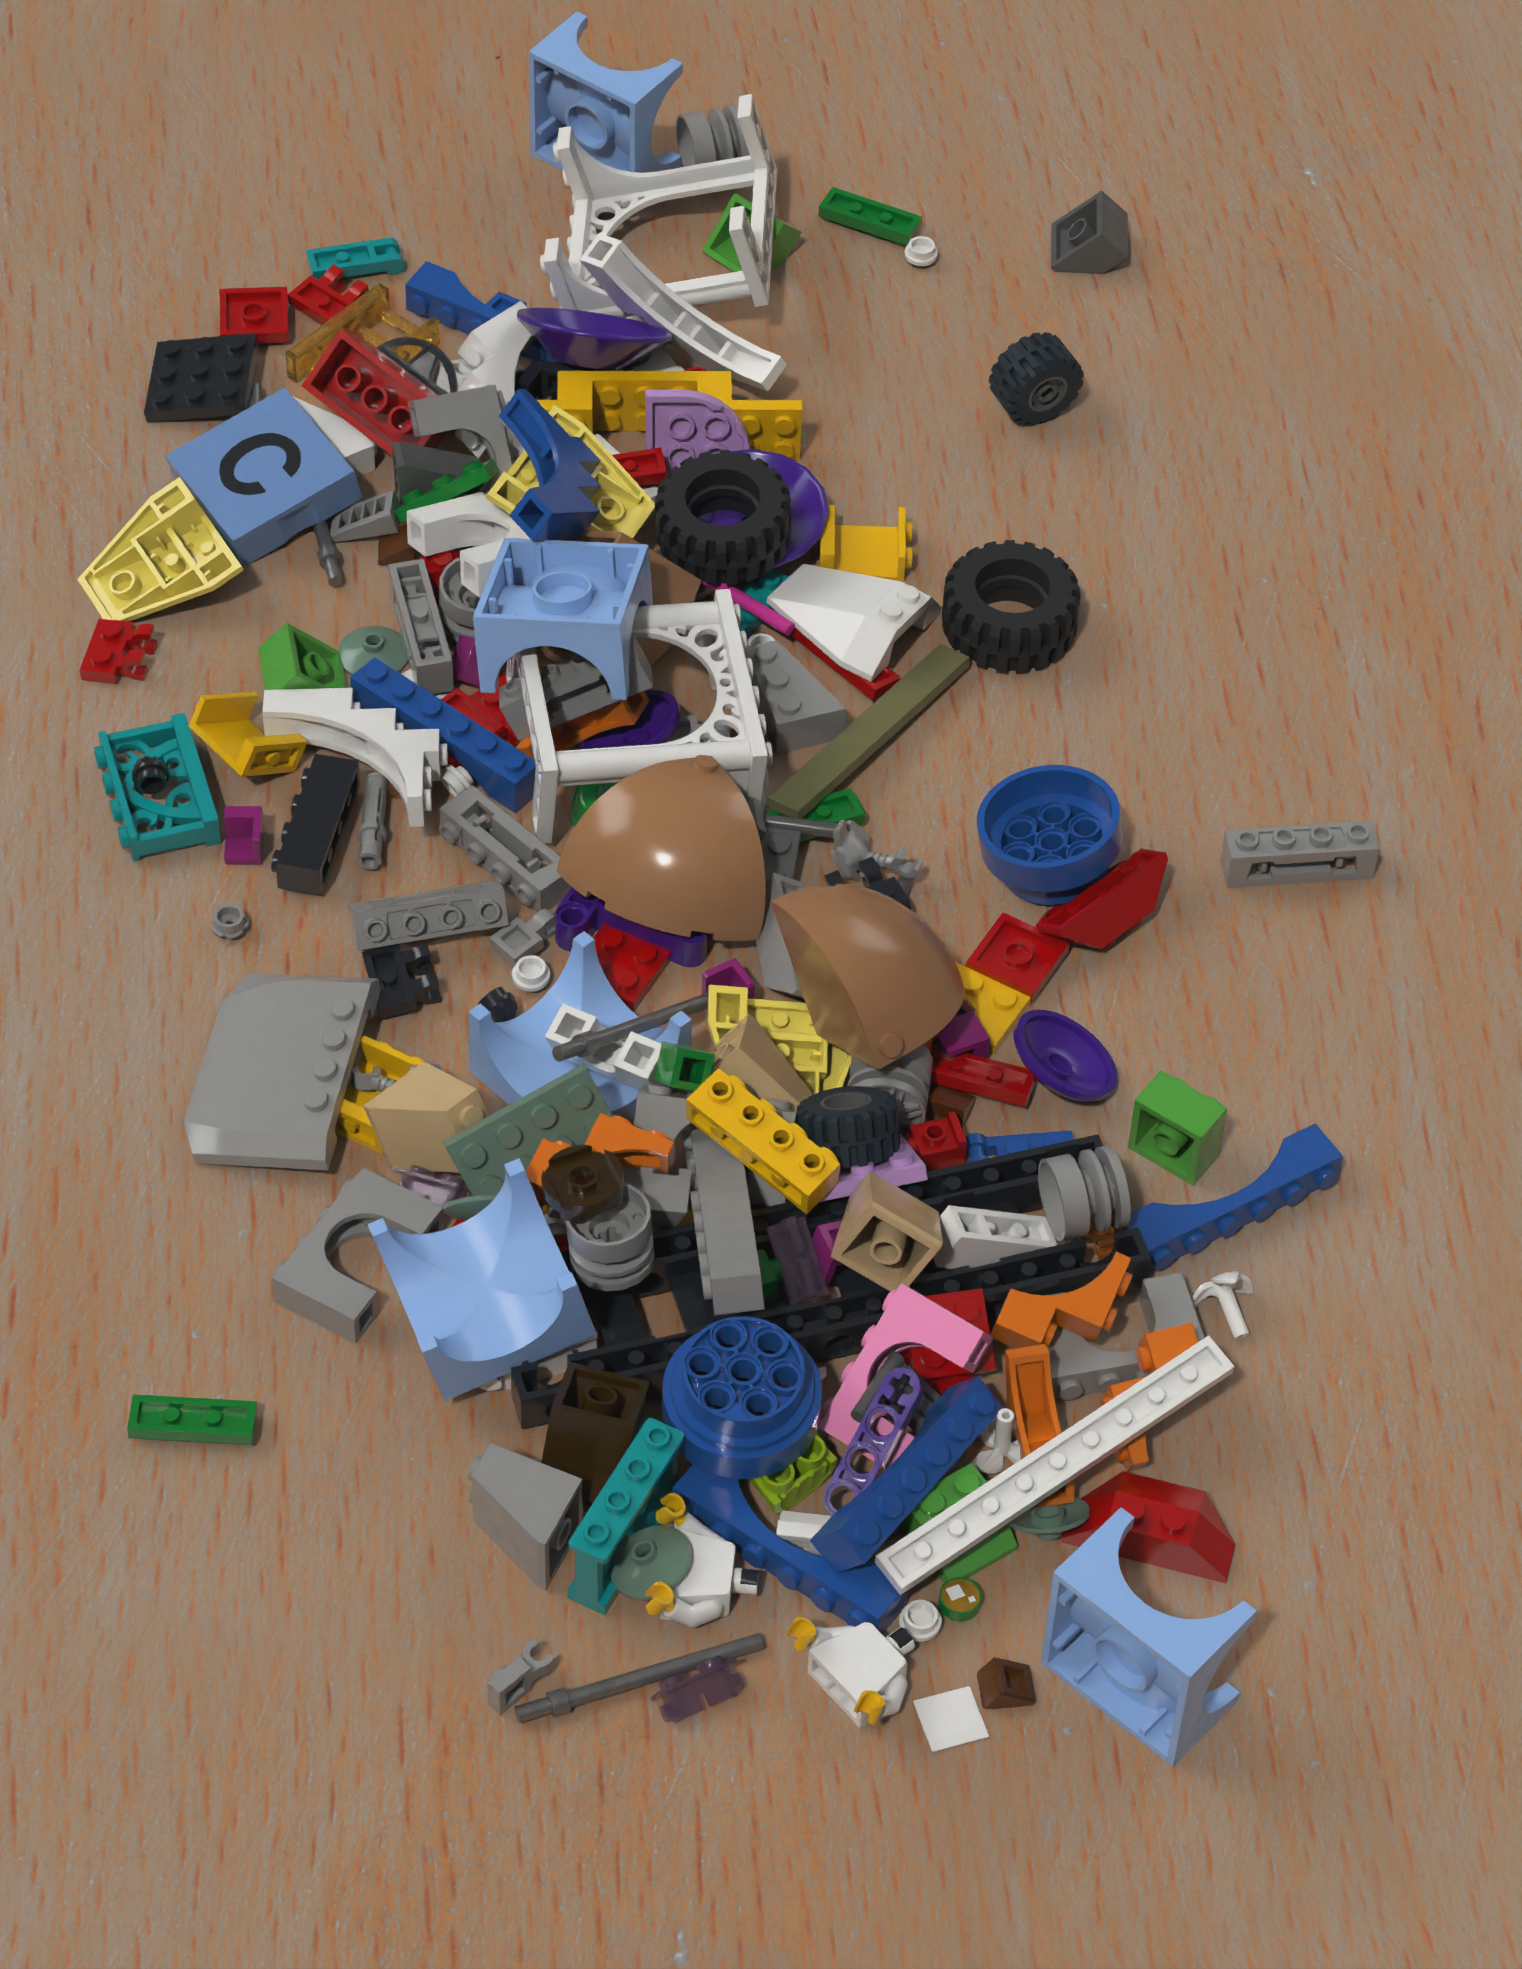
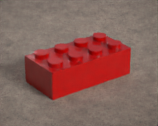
M339 329L302 384L303 388L391 456H393L392 442H404L436 449L448 432L414 437L407 401L437 396V394L353 330Z

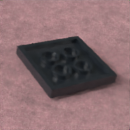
M235 334L157 342L144 408L147 423L237 415L248 409L260 344L257 334Z

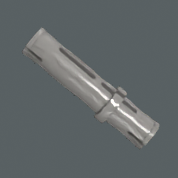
M379 772L370 773L368 778H365L362 824L357 829V839L360 842L357 863L360 867L367 870L377 869L381 865L382 844L385 843L387 838L384 819L389 780Z

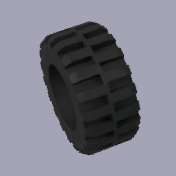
M720 450V453L710 454V451L699 454L698 458L693 459L689 457L680 463V468L675 466L666 474V478L660 482L657 496L655 497L657 544L660 546V552L667 560L697 578L706 580V584L717 585V582H727V586L737 585L738 581L743 579L749 582L756 579L758 573L761 572L764 575L774 567V562L778 563L786 554V548L791 540L790 491L787 483L782 480V476L773 467L768 469V463L758 457L755 460L751 459L750 454L740 451L739 454H730V450ZM717 510L736 511L749 517L744 521L731 525H713L698 519L706 513Z
M1005 540L1003 544H996V541L986 543L984 548L979 549L977 546L966 553V557L962 555L953 564V568L948 571L945 578L942 628L949 644L954 650H960V653L969 656L970 662L972 660L975 661L977 667L987 670L988 667L996 669V673L1007 674V671H1016V674L1027 673L1028 669L1034 668L1035 671L1045 668L1048 665V661L1054 663L1063 656V652L1065 653L1073 644L1074 636H1076L1081 592L1075 573L1068 569L1069 565L1061 557L1055 558L1054 553L1045 547L1042 550L1038 549L1034 543L1026 541L1024 544H1016L1015 540ZM1000 601H1013L1030 606L1033 610L1010 613L992 608L989 604Z

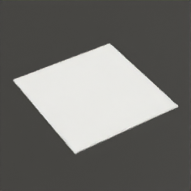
M970 1686L913 1701L932 1752L989 1737Z

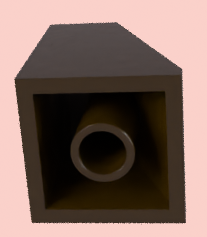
M569 1362L551 1407L541 1463L581 1478L582 1500L593 1504L639 1432L650 1382Z

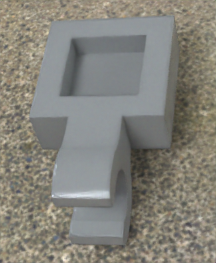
M544 908L526 923L517 917L508 926H504L489 937L490 947L514 967L522 957L535 955L544 948L543 940H547L555 934V927L550 924L555 920V916Z
M536 1639L525 1644L522 1649V1658L518 1657L509 1666L503 1665L499 1667L489 1679L488 1705L500 1716L532 1690V1682L540 1676L551 1672L554 1667V1656L551 1653L543 1660H534L532 1658L539 1652V1642Z

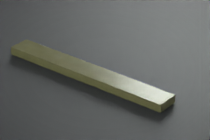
M942 644L938 645L768 797V808L788 817L802 819L970 667V657Z

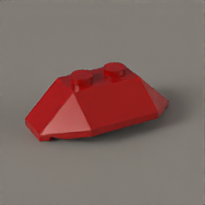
M1141 848L1133 853L1132 857L1128 860L1113 865L1108 869L1107 874L1070 902L1057 904L1044 913L1036 924L1038 932L1095 949L1110 947L1115 943L1117 937L1125 931L1139 926L1142 923V919L1155 910L1168 862L1166 852Z
M1122 1471L1080 1498L1089 1506V1518L1083 1524L1064 1531L1062 1543L1080 1547L1122 1507L1134 1517V1523L1120 1546L1118 1557L1223 1583L1227 1581L1235 1549L1233 1539L1205 1491Z

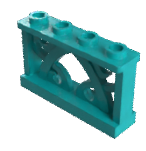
M185 713L170 716L171 721L110 734H106V731L98 732L100 746L94 747L96 764L98 769L105 768L106 773L101 774L106 796L113 794L114 800L109 801L113 821H121L122 827L117 828L122 849L129 848L132 861L140 860V856L204 842L206 847L221 844L218 815ZM138 750L144 756H156L166 766L172 762L179 764L178 767L169 769L168 780H186V783L177 786L169 793L166 805L149 800L136 792L137 785L133 783L132 771L140 757L130 753L131 751ZM126 753V757L130 761L120 763L117 761L116 756L117 754ZM119 775L126 776L122 784ZM179 798H188L190 800L186 804L178 801V807H174L176 800ZM129 807L132 808V809H134L136 812H134V813L131 815V814H130ZM158 820L165 822L162 829L152 831L157 827ZM142 822L150 823L149 831L151 832L141 833L137 830V826ZM173 823H174V824H183V825H179V826H174V827H173Z
M648 1418L569 1540V1549L575 1552V1579L568 1588V1599L603 1615L607 1614L620 1593L611 1578L612 1559L619 1546L629 1536L643 1528L662 1525L656 1520V1511L666 1507L661 1504L660 1499L672 1493V1487L680 1479L678 1477V1450L684 1442V1432L653 1418Z

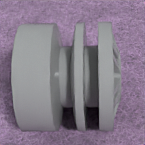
M736 105L724 106L722 110L719 107L712 108L709 113V122L703 111L678 115L676 120V138L678 152L682 156V167L749 156V151L737 118L738 108Z
M460 558L454 559L449 563L439 578V615L446 640L455 647L460 635L475 638L473 615L480 600V597L461 584Z
M921 1045L910 1053L877 1070L852 1055L850 1078L847 1087H871L894 1095L897 1103L899 1132L901 1135L909 1134L910 1125L923 1123L926 1118L933 1057L928 1048Z
M1110 1145L1096 1147L1094 1152L1091 1149L1080 1151L1078 1165L1070 1154L1040 1160L1038 1184L1042 1207L1051 1231L1058 1241L1088 1235L1090 1221L1098 1232L1108 1231L1110 1225L1114 1229L1128 1226L1131 1215L1128 1184L1121 1161L1116 1151Z
M624 1183L623 1199L619 1206L610 1208L598 1215L582 1217L578 1221L566 1220L571 1270L580 1282L590 1288L606 1292L625 1290L639 1284L650 1274L654 1265L655 1257L650 1203L643 1192L630 1184Z

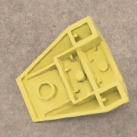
M554 404L548 413L571 437H579L601 460L591 474L601 486L590 500L600 510V513L587 530L623 532L629 537L634 538L655 509V502L582 422ZM525 449L508 472L504 471L485 497L509 514H511L529 488L539 487L535 468Z
M179 477L152 495L77 580L103 619L130 622L214 591L244 569Z
M708 986L707 1025L714 1047L727 1032L745 1016L751 1014L812 1092V1095L843 1086L851 1065L852 1055L816 1034L806 1003L748 998V988Z

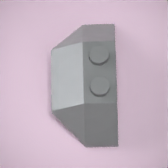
M773 872L767 882L763 924L759 940H756L764 987L804 999L770 901L789 892L805 888L806 885L803 882Z

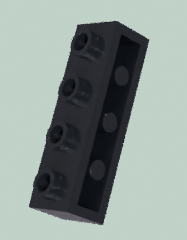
M315 753L310 768H304L301 779V794H295L292 802L291 822H285L283 826L281 850L276 849L272 857L271 870L277 874L278 888L322 896L360 787L359 762L357 760Z

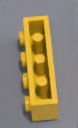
M718 1068L686 1099L687 1120L805 1214H808L839 1183L840 1163L835 1154L826 1147L820 1148L808 1139L806 1132L796 1123L789 1124L780 1117L770 1102L765 1099L759 1100L747 1091V1087L738 1077L734 1075L728 1076Z

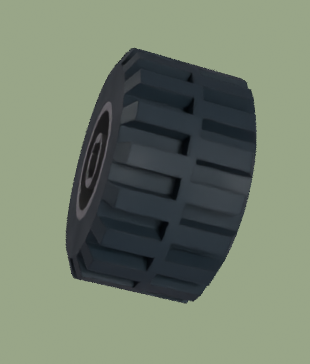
M1039 332L1033 333L1030 337L1024 336L1017 343H1012L1004 353L999 355L997 358L998 362L993 364L991 368L993 373L989 376V383L991 384L989 387L1010 417L1021 425L1026 423L1027 426H1034L1037 422L1042 424L1050 418H1056L1060 412L1066 410L1070 403L1079 395L1077 391L1083 385L1081 379L1084 377V372L1081 369V365L1056 335L1052 336L1051 333L1047 332L1042 335Z
M863 1086L838 1087L809 1096L797 1106L798 1125L806 1132L808 1139L820 1148L826 1147L835 1154L840 1163V1169H850L851 1166L855 1165L859 1167L866 1166L869 1162L875 1164L890 1158L900 1149L896 1098L887 1091Z

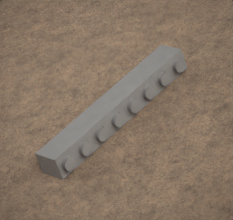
M690 1123V1131L683 1132L687 1169H692L690 1195L704 1300L712 1299L714 1315L764 1310L761 1273L744 1164L694 1124Z

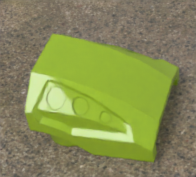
M816 1432L808 1449L794 1463L771 1475L748 1480L769 1503L771 1511L777 1514L789 1511L818 1489L836 1468L837 1458Z

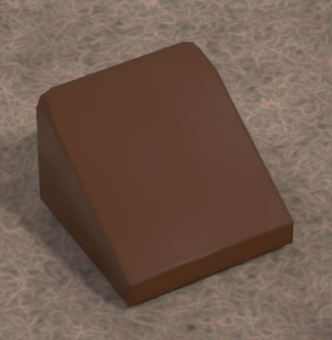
M407 524L400 526L398 533L379 536L378 565L414 560V548L408 544Z
M938 1085L928 1098L926 1117L933 1120L947 1118L948 1112L955 1111L963 1128L975 1101V1096Z
M994 1657L978 1671L977 1679L983 1708L1032 1706L1036 1703L1029 1665Z

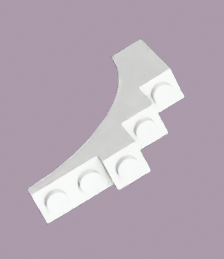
M599 233L579 259L621 310L643 317L649 325L669 331L672 340L668 344L686 350L699 367L708 371H731L732 379L768 392L787 366V363L781 356L742 339L695 309L658 279L636 258L621 240Z
M519 301L471 331L457 353L473 370L468 374L457 391L486 385H496L497 391L501 390L503 393L505 406L515 394V368L519 355L535 339L517 319V311L527 308L522 301ZM457 429L455 435L478 459L485 454L489 455L484 443L476 435L466 430ZM511 431L513 445L508 448L511 461H516L524 448Z
M352 688L264 690L262 712L265 736L300 733L308 741V745L321 746L345 753L370 765L385 776L400 793L407 808L409 827H424L425 811H432V781H441V766H448L447 743L440 744L439 729L404 730V723H397L396 708L361 709L360 702L353 701Z

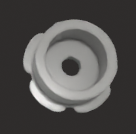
M224 904L214 911L211 918V923L213 924L211 929L218 937L234 939L241 936L243 930L247 929L248 918L244 916L243 910L239 906Z

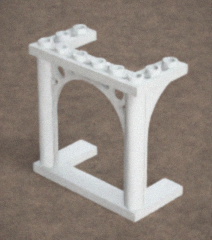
M752 94L739 96L737 116L750 155L657 172L638 173L623 171L605 165L590 156L578 144L572 126L559 128L557 142L553 143V153L556 162H561L563 166L564 184L566 188L570 187L573 193L574 214L570 215L572 235L567 238L569 259L566 257L559 237L546 239L545 252L540 255V265L543 274L548 275L550 278L551 295L554 300L559 301L560 309L594 312L622 318L634 315L621 310L604 289L596 287L600 284L579 260L598 235L597 229L602 230L601 234L610 237L626 219L653 204L753 186L751 225L744 206L730 208L729 233L743 271L666 283L665 285L693 307L752 297L755 307L769 304L777 167ZM602 212H612L615 214L610 220L598 219V215Z
M730 589L715 590L714 601L637 607L632 626V633L635 638L657 639L686 650L706 667L711 689L716 690V704L706 722L693 733L675 741L651 745L555 751L535 647L522 650L507 660V682L514 678H519L536 766L532 821L535 836L544 844L552 843L558 786L620 782L631 774L651 765L676 759L695 758L698 755L712 756L734 780L745 799L755 797L762 803L763 813L765 812L763 789H768L769 775L766 765L772 764V747L770 742L764 741L766 734L764 714H758L757 708H759L760 703L759 690L757 686H752L751 684L753 664L751 658L745 657L747 651L745 631H739L738 625H740L741 621L740 607L738 603L733 604ZM731 709V716L725 715L723 710ZM717 725H727L733 728L738 733V736L733 738L724 737L716 732L714 727ZM702 738H709L707 742H700Z

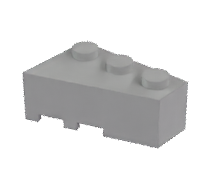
M774 640L747 647L745 657L751 658L753 664L751 684L752 686H757L759 690L760 703L759 708H757L758 714H764L767 735L776 754L831 742L846 728L847 708L780 642Z
M641 1167L640 1172L623 1170L624 1183L630 1184L643 1192L650 1203L652 1232L676 1227L687 1214L692 1169L679 1168V1175L653 1173L654 1169ZM549 1206L548 1217L560 1219L566 1225V1220L561 1217L560 1212Z

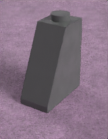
M392 442L394 489L400 504L403 503L402 496L417 488H420L422 492L433 488L431 482L445 474L450 473L452 478L462 474L461 468L476 460L477 457L404 442ZM485 482L451 499L477 493Z

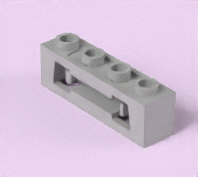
M424 559L388 564L390 596L414 683L432 694L453 691L452 658Z
M633 633L631 634L629 652L630 684L628 697L653 687L652 667ZM575 654L572 658L558 664L546 665L539 670L547 712L552 710V715L548 716L550 728L619 701L612 699L611 692H608L607 689L609 686L602 673L590 661L579 654ZM514 678L504 686L499 687V707L518 741L529 737L530 734L519 678Z
M473 785L439 808V831L445 841L455 844L473 864H479L491 874L494 880H498L502 886L504 885L512 891L524 906H530L536 912L544 908L550 910L560 903L572 886L557 873L560 856ZM478 805L492 816L491 819L478 809ZM536 852L540 856H542L547 862H549L550 865L547 866L546 864H544V862L537 858Z
M1372 821L1225 830L1220 860L1227 888L1374 878L1379 845ZM1334 858H1336V866L1342 867L1343 859H1353L1355 868L1331 870L1329 861H1334ZM1269 862L1270 874L1248 875L1252 865L1257 864L1260 872H1265Z
M498 880L348 904L353 941L358 950L509 925L504 888Z

